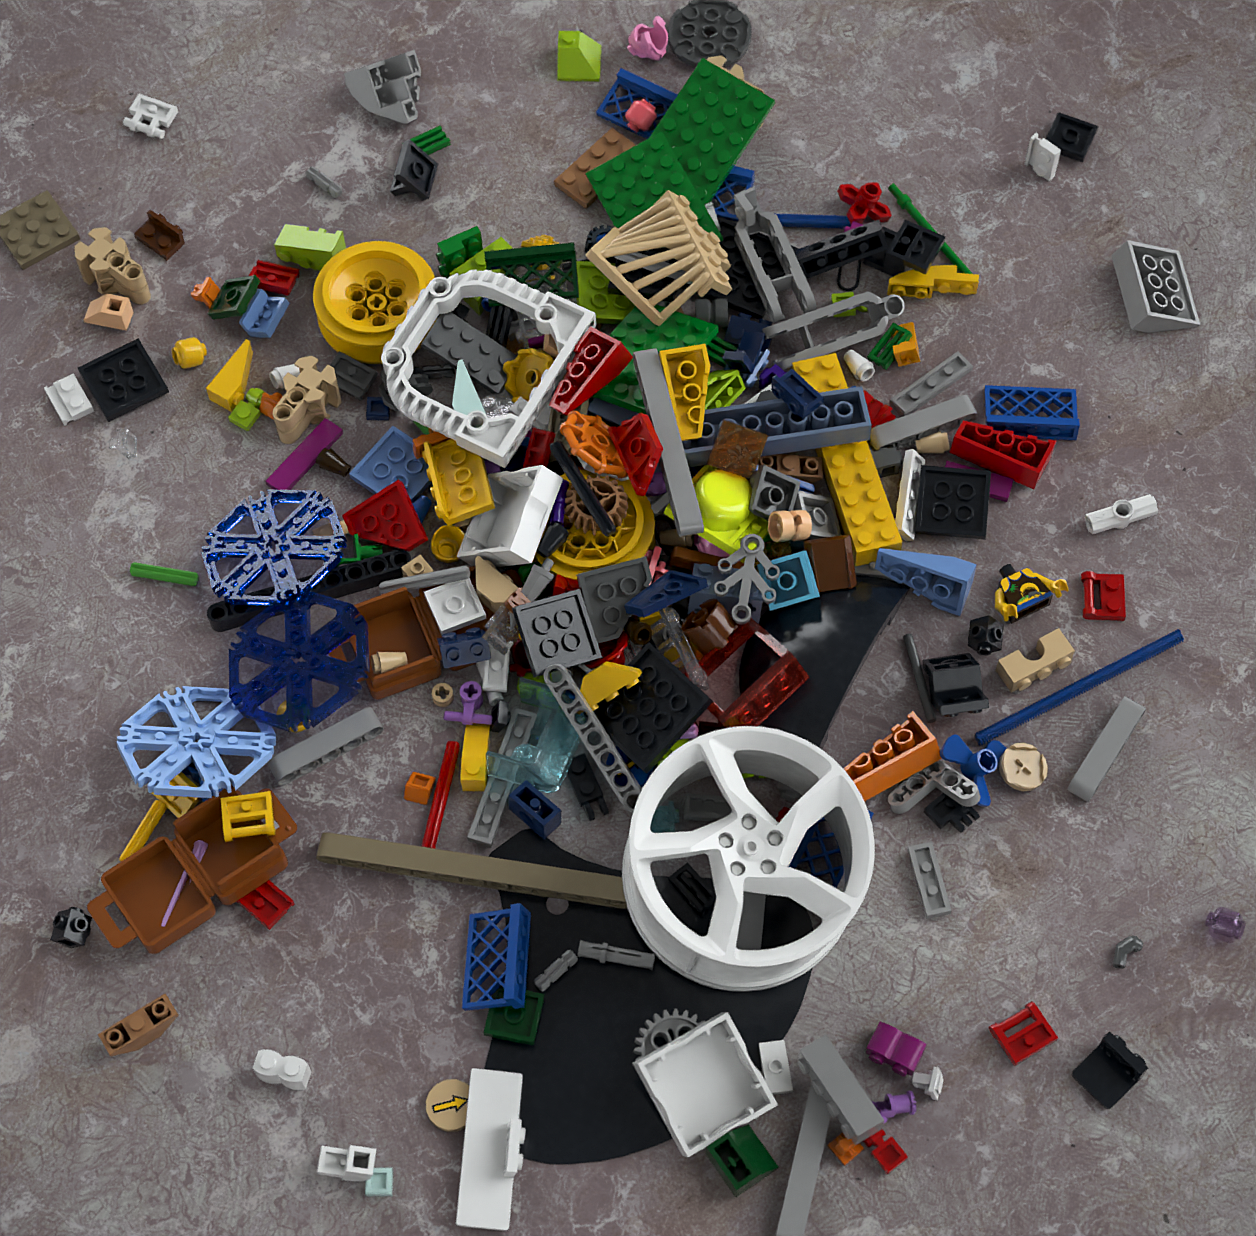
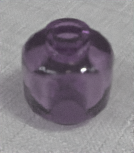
M1222 906L1218 907L1214 913L1209 912L1205 926L1209 927V934L1212 938L1226 943H1233L1236 939L1240 940L1246 925L1241 913Z

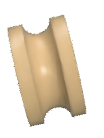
M446 683L436 684L432 689L433 702L439 707L449 706L454 700L452 687ZM441 691H445V694H447L445 699H441L438 696Z

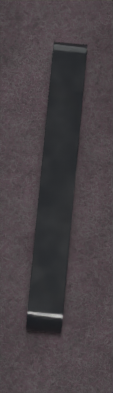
M399 549L210 605L207 610V617L213 630L224 632L379 586L381 582L403 578L402 566L397 564L400 562L407 564L411 561V556L406 550ZM377 569H384L383 571L378 573L374 572ZM356 575L361 576L358 579H351L353 576ZM332 582H338L337 585H334V586H330V585H329V584L332 583ZM309 589H315L313 592H306ZM287 595L292 596L290 599H283ZM264 602H270L266 606H260ZM240 609H247L243 613H238ZM223 615V618L215 619L217 616Z

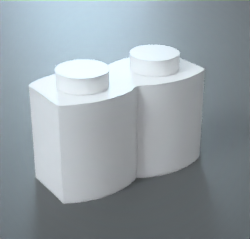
M259 1050L253 1065V1070L260 1080L270 1084L282 1083L292 1090H305L311 1075L308 1063L303 1059L295 1056L282 1057L279 1053L272 1050Z

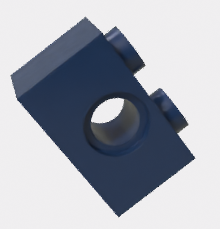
M527 780L509 795V810L543 839H546L561 825V809Z

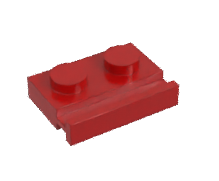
M257 260V265L253 267L249 276L256 275L261 280L257 289L289 296L296 284V279L300 276V272L296 268Z
M270 880L236 901L269 930L287 913L291 906L295 905L294 900Z

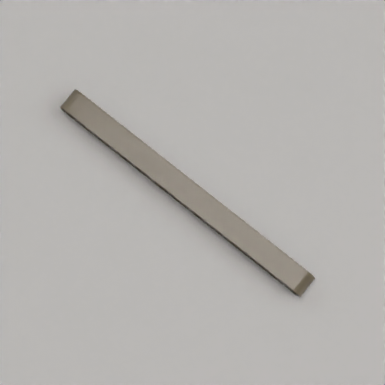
M327 832L321 834L316 856L317 860L328 864L628 909L623 891L622 877Z

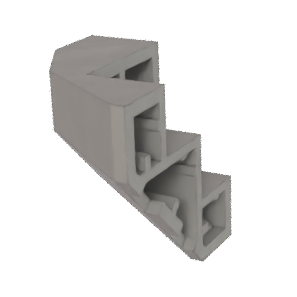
M415 50L344 73L345 84L350 94L368 112L402 123H408L417 119L418 111L415 109V102L419 101L420 87L417 85V78L421 77V68Z

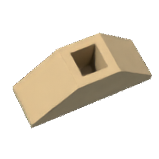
M477 556L475 558L476 590L480 602L494 613H511L505 607L504 602L518 587L513 584L512 579L507 574L502 575L498 572L491 561L483 560L480 556Z

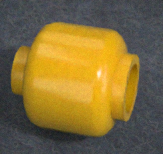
M195 337L177 341L171 350L174 363L183 369L202 365L204 356H207L205 344L200 343Z

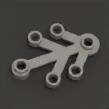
M756 534L746 535L741 540L740 549L729 557L720 559L718 562L719 572L728 574L732 570V565L746 557L742 568L725 580L716 582L714 585L715 594L719 597H724L732 586L742 580L739 602L732 609V618L737 624H746L751 619V609L748 606L752 582L762 593V600L765 603L771 604L776 600V591L767 585L754 568L755 558L764 567L768 580H777L780 576V569L778 566L773 565L763 552L764 541ZM754 543L757 545V548L750 550L748 545ZM728 563L730 566L728 569H722L721 564ZM774 569L777 571V574L770 576L768 571ZM723 585L725 586L726 590L724 592L717 591V587ZM767 592H771L774 596L771 599H767L764 595ZM744 612L746 617L740 619L737 617V614Z

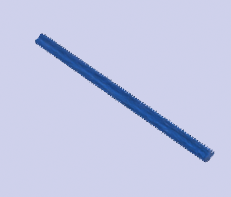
M1177 629L1175 632L1173 631L1165 635V637L1159 638L1155 642L1149 643L1147 646L1122 657V659L1104 666V668L1097 670V672L1071 683V685L1064 687V689L1062 688L1046 696V698L1030 704V706L1023 708V710L997 721L992 726L990 725L984 728V730L982 729L974 733L975 740L979 746L980 743L983 745V742L986 744L985 742L988 743V740L991 741L990 739L993 740V738L996 739V736H1001V733L1002 735L1003 732L1006 733V730L1007 732L1011 731V727L1012 729L1016 728V726L1019 727V724L1027 723V720L1029 722V719L1032 720L1037 715H1042V712L1050 711V708L1052 710V707H1058L1057 705L1060 706V703L1063 704L1062 702L1065 703L1070 698H1075V695L1078 696L1080 693L1083 694L1085 690L1093 689V686L1096 687L1095 685L1098 686L1103 681H1108V678L1111 679L1113 676H1118V673L1126 672V669H1131L1136 664L1139 665L1138 663L1141 664V661L1149 660L1148 658L1151 659V656L1154 657L1156 654H1161V651L1164 652L1163 650L1166 651L1171 646H1176V643L1184 642L1181 631Z

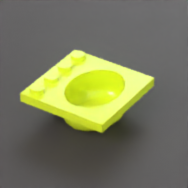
M709 464L704 465L692 478L704 526V532L697 535L731 555L741 548V540L746 535L756 534L764 540L769 534L768 521L752 514L749 510L752 488L749 480L742 474L732 470L719 469ZM669 503L665 508L664 514L674 520ZM751 543L748 545V548L754 550L757 548V545ZM744 557L740 561L744 563L746 557Z

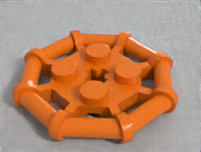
M576 410L570 411L567 420L560 425V433L565 436L572 449L571 454L581 458L594 468L595 473L599 475L605 473L616 475L618 478L627 477L628 475L608 433L607 429L610 426L602 421L599 415L590 416L581 414Z

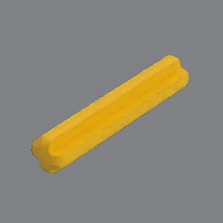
M159 800L153 802L121 854L120 862L144 847L167 809L165 803Z

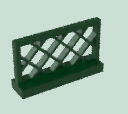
M574 242L484 252L486 270L502 269L506 272L504 274L506 277L511 276L519 283H524L532 289H538L545 282L552 288L549 292L564 299L579 298L577 256ZM562 262H572V267L566 274L558 268ZM546 264L550 269L542 276L536 269L539 265ZM517 267H525L528 270L522 278L513 273ZM554 271L562 276L556 285L548 280ZM532 273L540 279L534 287L525 282ZM567 280L573 284L574 291L564 292L560 289V286ZM488 299L489 307L504 305L495 300Z

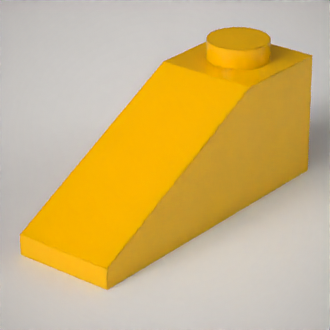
M246 339L206 387L209 400L230 412L234 410L241 400L243 401L253 356L249 340Z
M473 723V725H466L460 778L462 791L484 792L486 788L490 725Z

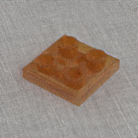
M723 419L707 464L750 479L756 470L768 435Z

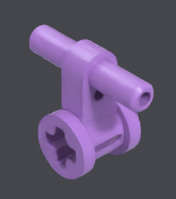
M474 681L465 682L460 688L461 701L464 707L463 712L445 711L444 720L462 722L463 725H473V723L491 725L492 715L475 714V710H478L483 705L481 686Z

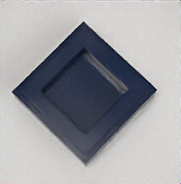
M367 397L366 419L389 421L390 407L384 405L382 398Z

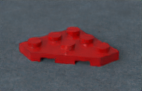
M400 480L390 484L342 515L350 535L358 534V538L409 552L429 540L407 490Z

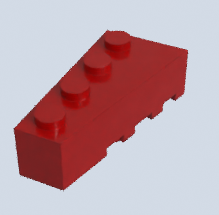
M963 420L953 438L950 453L1001 476L1012 478L1015 482L1034 490L1052 457L1057 441L1048 439V442L1037 440V436L1028 435L1027 437L1015 435L1014 431L1006 429L1002 432L993 430L992 426Z

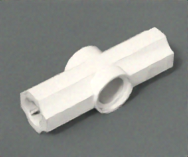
M1150 494L1130 501L1118 500L1113 506L1086 514V527L1092 535L1112 528L1124 529L1131 522L1157 515V502L1154 496Z

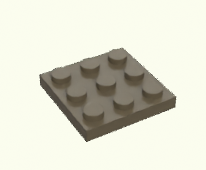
M48 190L0 215V238L22 270L80 240L78 232Z

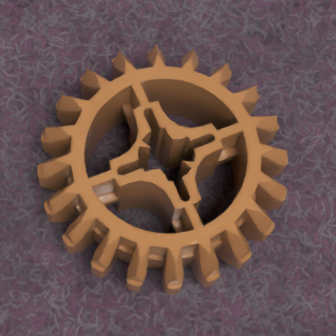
M588 474L586 481L604 510L606 512L609 511L607 514L613 524L620 526L622 519H625L627 515L626 511L628 509V496L624 492L623 486H618L616 479L610 481L608 475L602 479L599 474L596 475V478H591ZM571 485V490L566 492L567 498H565V503L567 505L565 514L568 516L570 524L574 523L576 530L583 527L585 534L592 530V534L595 536L597 531H601L584 502L580 501L581 498L573 485Z

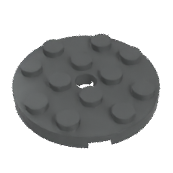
M727 0L689 1L687 6L682 9L678 8L674 12L668 24V43L672 52L678 59L693 68H696L702 58L707 60L708 57L720 55L727 59L723 67L730 66L745 55L751 44L752 28L748 16L744 15L736 4ZM712 31L715 34L711 35L709 38L708 35L705 34V32Z

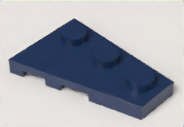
M669 570L624 605L626 613L638 617L651 615L708 587L707 579Z

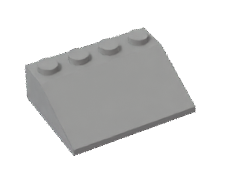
M1127 240L1111 255L1131 330L1152 333L1200 326L1179 251Z

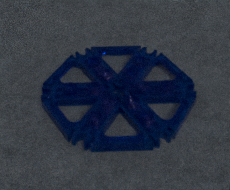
M266 489L268 492L267 497L263 491H260L261 497L257 500H254L251 495L248 496L249 504L244 498L207 533L208 536H205V540L209 546L201 547L203 552L201 551L202 558L214 594L218 598L223 595L225 602L230 603V605L281 606L280 599L287 605V598L291 595H295L296 599L300 600L299 591L305 597L342 561L341 558L344 557V554L339 548L347 547V539L332 499L330 500L328 496L324 499L321 492L316 490ZM302 503L279 525L274 511L277 504ZM246 516L252 518L257 533L227 534L230 529ZM322 518L330 520L334 532L331 536L304 535ZM272 542L276 544V553L272 549ZM244 558L224 578L220 579L216 567V562L219 559ZM291 559L322 560L324 564L307 581L300 582L297 579ZM268 569L275 588L273 594L270 596L245 595V591Z
M306 590L307 596L303 591H300V597L297 600L294 599L291 593H288L287 598L283 595L240 627L241 631L237 632L236 635L242 640L240 643L231 642L230 645L234 650L229 649V698L235 706L243 702L237 710L246 718L291 732V727L294 732H297V726L300 722H303V726L306 729H310V726L314 728L359 694L357 690H362L363 687L359 682H356L357 679L361 677L368 678L364 671L370 673L368 623L362 615L354 618L360 612L351 603ZM319 604L335 609L337 611L336 616L311 635V606ZM277 612H283L285 616V642L257 633V628ZM356 635L357 656L353 661L346 662L327 656V654L351 636ZM247 657L271 665L248 683L241 684L239 682V662L241 658ZM301 657L304 660L302 662L298 661L297 663L293 661V659H300ZM312 678L339 687V691L319 707H313ZM286 686V711L283 714L276 715L258 709V706Z

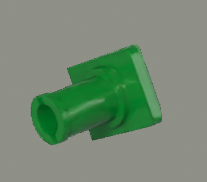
M354 534V558L333 559L332 569L339 567L341 564H350L383 554L382 544L361 546L358 541V534Z

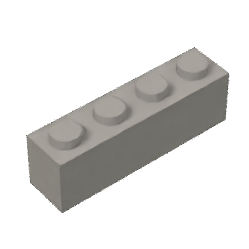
M827 1035L800 1049L797 1061L800 1070L804 1074L808 1073L813 1081V1089L819 1096L822 1095L824 1097L829 1113L832 1117L838 1118L842 1124L841 1130L847 1139L851 1138L856 1145L882 1130L884 1119Z

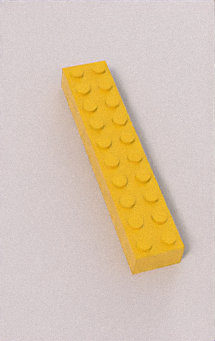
M836 353L792 362V369L818 393L848 388ZM867 441L815 448L817 456L822 457V471L833 498L844 535H850L855 567L875 562L879 548L901 551L902 540Z

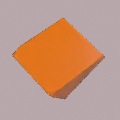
M412 772L405 785L404 799L427 805L436 777Z

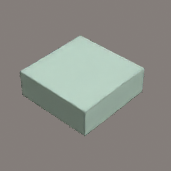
M374 1168L371 1179L365 1182V1195L392 1196L393 1168Z

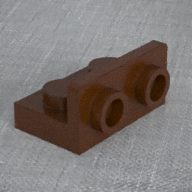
M149 210L147 211L148 220L134 233L135 239L168 261L185 244L182 235L183 231L178 225L169 223L162 214H156Z

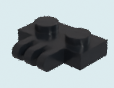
M942 793L924 808V813L940 829L950 822L961 833L966 828L960 821L968 827L973 823L967 815L975 821L980 818L972 806L965 807L945 793Z

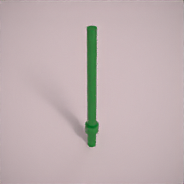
M894 183L891 184L888 190L897 199L896 203L902 209H905L918 225L936 232L914 207L910 197L907 194H903ZM944 242L940 250L953 265H957V270L960 273L973 274L948 244Z

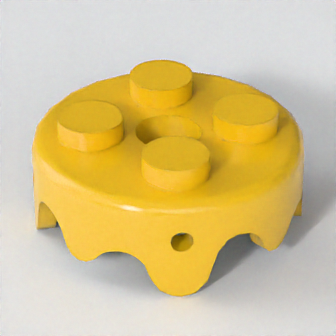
M533 348L518 350L517 358L504 363L503 371L507 375L505 389L512 394V402L515 403L519 397L526 401L530 400L531 391L534 387L539 386L543 372L546 369L549 370L554 362L552 357L545 351ZM535 372L536 380L534 383H532L531 378L533 376V373Z

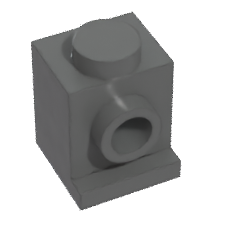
M884 447L873 452L872 448H869L880 478L899 474L900 465L903 464L900 451H896L895 447Z

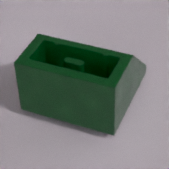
M749 1124L727 1132L706 1147V1156L735 1197H738L779 1168Z

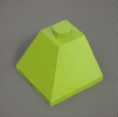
M559 31L558 81L600 82L601 45L580 31Z

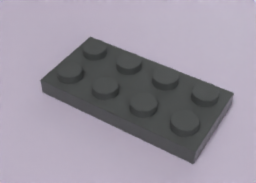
M452 312L440 314L420 345L456 370L458 361L462 359L471 380L495 396L507 380V375L503 371L504 363L517 358L516 354Z

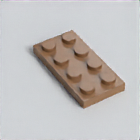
M611 128L554 180V186L587 209L598 199V196L585 173L634 147L636 144L614 128Z

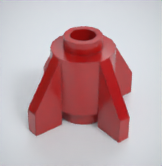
M863 390L872 424L871 429L896 418L891 413L893 408L881 403L867 391Z

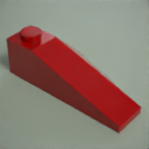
M591 326L574 348L575 356L572 362H568L565 368L567 370L564 380L559 382L549 404L552 409L565 416L619 376L633 358L621 341Z

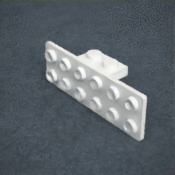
M476 1068L471 1070L456 1216L457 1226L501 1231L509 1229L513 1177L517 1170L522 1168L523 1154H519V1144H523L525 1139V1128H521L522 1120L519 1119L523 1077L520 1073Z

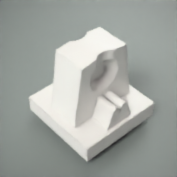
M934 1067L933 1071L929 1070L928 1074L914 1072L912 1084L916 1088L925 1089L924 1093L930 1095L932 1100H938L943 1085V1075L938 1067Z

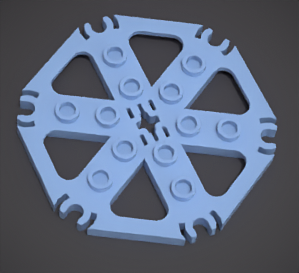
M182 686L183 693L179 687H176L175 695H169L167 691H163L164 699L160 696V693L122 724L120 736H117L116 741L117 748L135 785L138 782V787L142 788L145 784H148V792H154V795L212 798L211 791L215 797H219L218 789L224 788L228 793H231L232 785L236 791L272 758V755H274L273 746H276V733L256 699L253 701V696L243 700L244 693L243 691L238 692V689ZM195 701L222 702L202 720H200L192 705ZM166 712L175 728L142 725L156 713ZM251 717L254 719L260 732L228 730L242 718ZM137 750L165 751L144 769L138 767L133 757V753ZM220 755L250 756L254 760L238 775H232L226 769ZM193 762L203 784L200 787L171 786L169 782Z

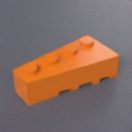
M914 711L907 715V720L903 724H896L891 729L892 733L883 740L879 738L873 743V748L868 753H861L843 768L855 783L864 802L942 759L936 738Z

